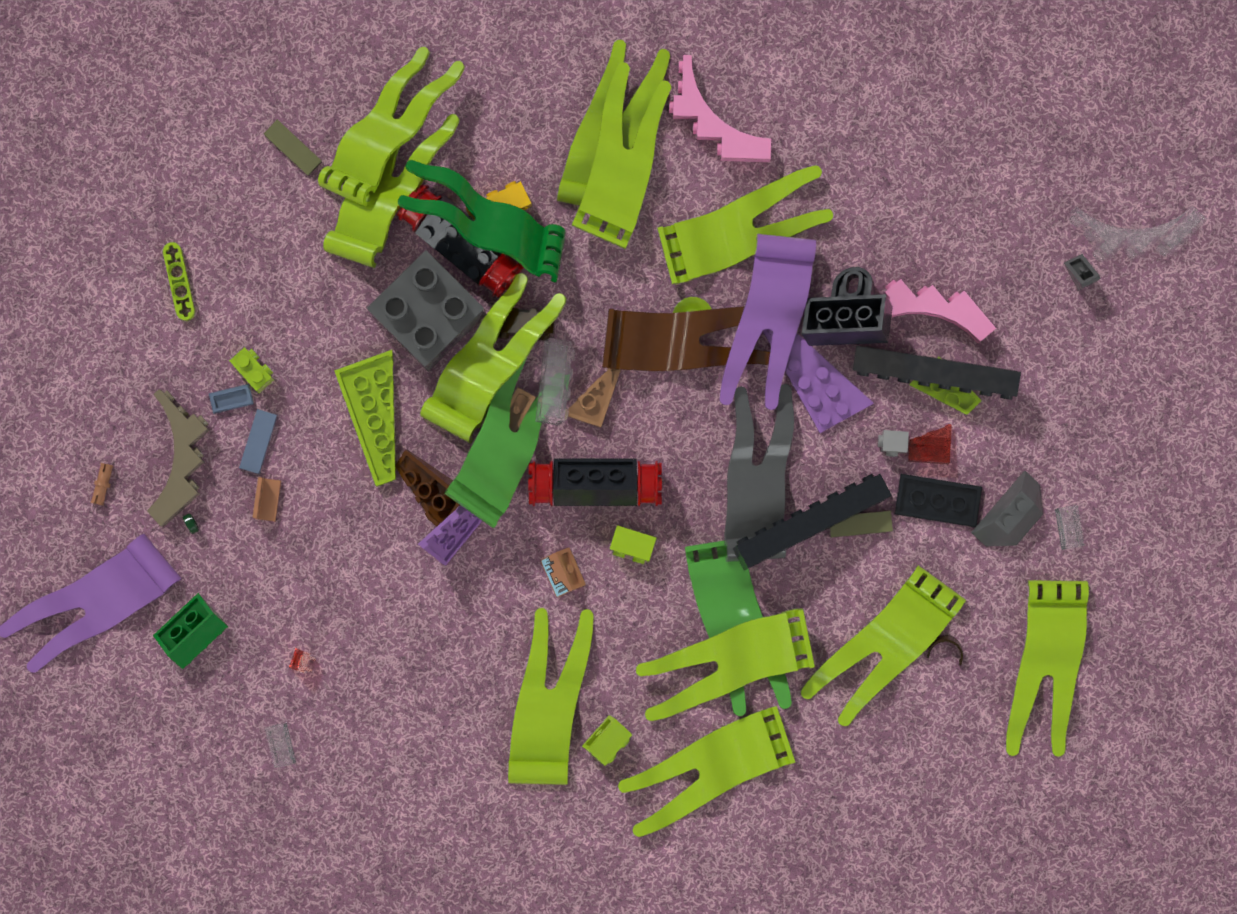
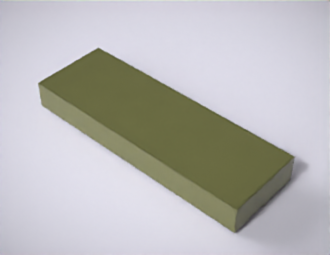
M278 119L265 131L264 136L307 176L322 163V160Z
M891 511L857 514L831 527V538L892 532Z

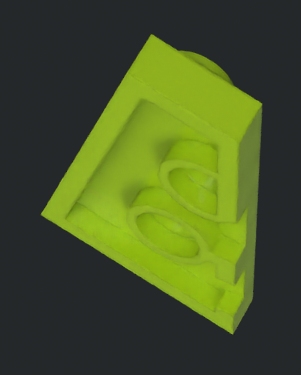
M915 380L909 384L965 415L969 414L982 401L973 391L971 393L960 392L959 387L951 386V390L938 388L939 384L931 383L930 387L918 385V381Z

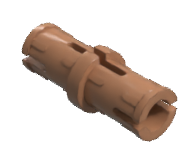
M100 463L97 481L94 480L95 489L90 503L104 506L107 488H110L111 485L109 481L113 465Z

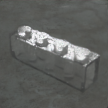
M549 338L544 342L535 422L560 426L568 418L569 410L566 408V403L571 394V389L568 388V385L573 376V369L570 367L571 361L575 357V349H573V342Z

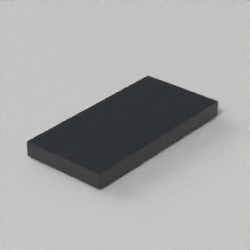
M900 474L894 515L976 528L982 486Z

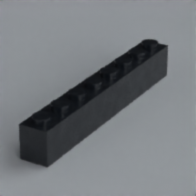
M859 345L856 346L853 371H857L856 375L869 377V373L877 374V378L889 380L891 376L897 377L898 382L910 383V380L918 381V385L930 387L931 383L939 384L938 388L951 390V386L959 387V391L965 393L978 390L980 391L979 395L992 397V393L1001 394L1000 398L1012 400L1013 396L1017 397L1021 371Z
M872 473L862 478L863 483L856 485L854 482L844 487L845 492L838 494L836 491L826 496L827 501L821 503L818 500L808 505L810 509L804 512L800 509L790 514L792 518L786 521L782 518L772 523L774 527L768 530L764 527L754 532L756 536L750 539L746 536L736 541L737 545L733 548V551L743 570L745 571L891 497L892 495L881 474L874 477Z

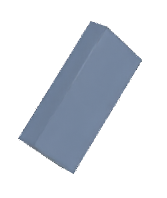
M249 384L209 393L213 414L254 404Z

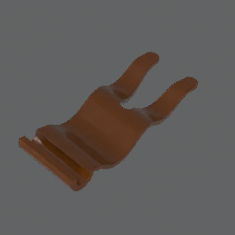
M745 306L678 313L620 311L609 308L602 368L637 371H678L724 366L727 363L731 347L702 346L699 339L704 334L738 326ZM753 349L747 364L768 365L770 352Z

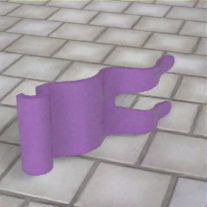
M757 234V247L751 285L724 370L720 389V402L723 405L732 403L739 379L763 330L770 329L773 335L765 385V407L768 410H773L778 406L782 379L806 306L815 258L816 240Z
M142 534L133 540L121 553L107 560L78 581L41 597L22 608L0 626V636L3 638L9 637L32 623L55 614L79 607L84 609L85 616L53 637L27 663V669L30 672H37L63 651L114 627L136 611L159 598L182 578L147 536Z

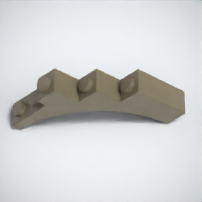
M159 389L153 395L162 405L170 421L174 437V458L167 484L159 498L147 512L161 527H164L200 495L197 491L200 487L192 479L188 481L187 478L205 463L202 459L203 453L197 447L193 449L192 446L210 430L206 427L209 423L201 415L197 417L195 414H192L187 418L189 413L181 405L177 407L173 403L175 398L168 390L163 392Z

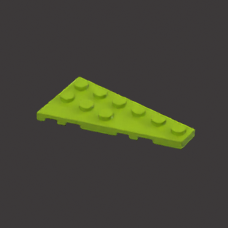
M389 350L334 370L376 487L396 480L393 350Z

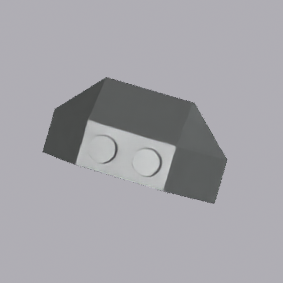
M1024 470L971 533L986 547L1016 546L1043 515L1040 484Z

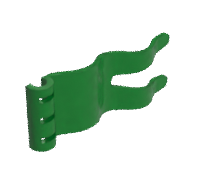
M409 160L406 163L405 167L408 172L424 180L442 184L454 191L475 217V221L470 220L454 205L438 200H422L401 195L398 199V205L401 208L415 213L443 218L452 224L470 244L480 249L506 254L517 260L531 274L538 277L544 273L550 274V281L554 283L557 281L566 230L562 226L550 224L544 228L526 211L511 204L494 202L482 197L463 176L451 169L425 165L414 160Z

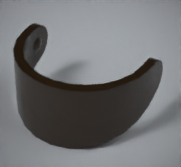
M951 635L938 636L929 646L926 658H929L930 652L935 645L941 642H950L957 646L961 653L958 664L961 666L963 650L960 642Z

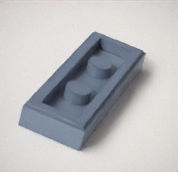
M257 409L239 466L240 469L260 474L278 415Z

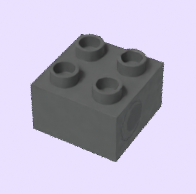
M426 250L367 307L369 313L428 372L486 315L484 307Z

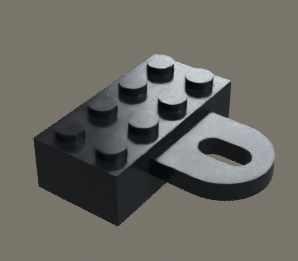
M861 267L847 268L836 276L832 286L831 297L807 298L802 335L809 346L888 343L893 306L886 294L873 295L874 281L867 270ZM858 278L857 291L848 293L850 281Z

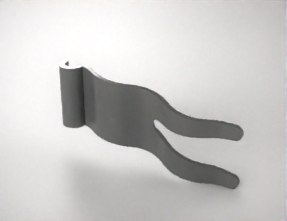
M783 384L780 387L772 437L762 463L758 466L752 464L754 427L747 390L742 386L737 387L735 390L736 433L727 472V511L724 531V543L727 546L726 562L739 561L733 551V548L737 545L736 541L746 536L750 539L756 536L754 532L764 527L768 530L774 527L772 523L784 518L785 468L794 431L792 389L788 384ZM786 550L769 559L785 558Z

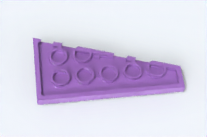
M765 329L763 333L771 346L773 332L770 329ZM796 333L785 373L819 433L874 404Z
M460 505L418 545L446 566L482 520Z

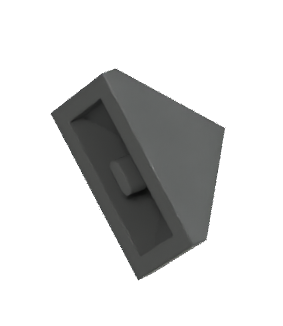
M1083 254L1064 262L1078 291L1101 279L1100 275Z

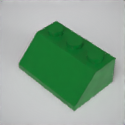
M197 593L153 637L166 655L181 669H184L212 641L221 635L228 625L205 599Z

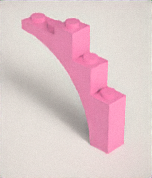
M683 55V61H679L678 73H682V81H678V93H682V95H674V100L669 101V113H673V119L697 120V122H693V134H697V140L721 141V143H717V155H721V161L770 162L771 139L755 137L740 132L715 115L703 100L697 88L692 70V56Z
M902 279L898 282L893 280L885 287L887 291L884 294L887 295L893 306L892 317L909 314L938 317L955 324L967 332L977 343H980L996 329L965 291L961 294L958 291L948 299L950 301L948 303L933 285L929 288L924 286L916 293L918 297L912 293Z

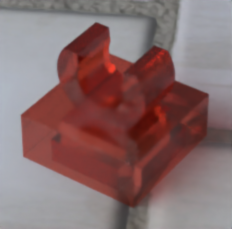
M295 648L289 668L302 673L305 671L312 672L313 669L307 667L309 660L316 661V658L311 656V653Z

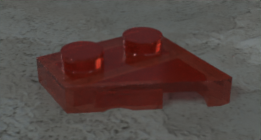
M952 424L945 425V427L935 431H930L923 436L910 439L908 462L949 465Z

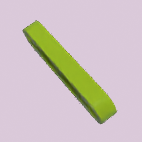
M170 242L164 246L163 256L175 311L181 320L189 321L195 315V307L181 247L177 243ZM173 246L174 249H178V252L175 253L176 260L180 259L181 262H174L169 265V261H173V259L167 252ZM176 266L181 267L183 270L180 277L172 276L171 271ZM180 286H184L187 289V294L184 297L176 295V289ZM189 299V302H185L188 309H191V312L185 317L184 314H180V311L183 310L182 303L178 304L177 301Z

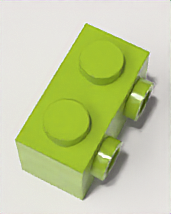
M244 347L229 361L256 392L260 393L274 381L271 377L273 372L266 364L262 366L257 361L260 357L253 349L248 351Z
M617 525L610 550L613 551L612 555L621 558H624L625 555L633 557L632 561L644 565L645 561H650L656 537Z
M609 715L582 747L598 762L606 766L616 758V753L629 743L632 734L620 722Z

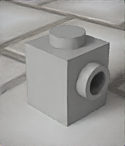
M883 430L882 435H878V447H881V452H886V456L898 457V453L906 454L908 451L909 432Z

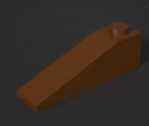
M405 449L396 463V469L406 485L410 486L415 494L417 503H420L425 510L427 519L437 527L460 506V504L445 494L453 480Z

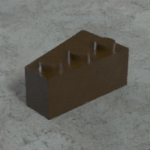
M512 308L501 327L497 339H509V336H514L541 311H537L536 308H530V310ZM555 321L546 329L538 341H550V338H554Z

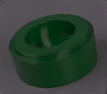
M190 513L184 515L183 520L192 535L197 533L199 527Z

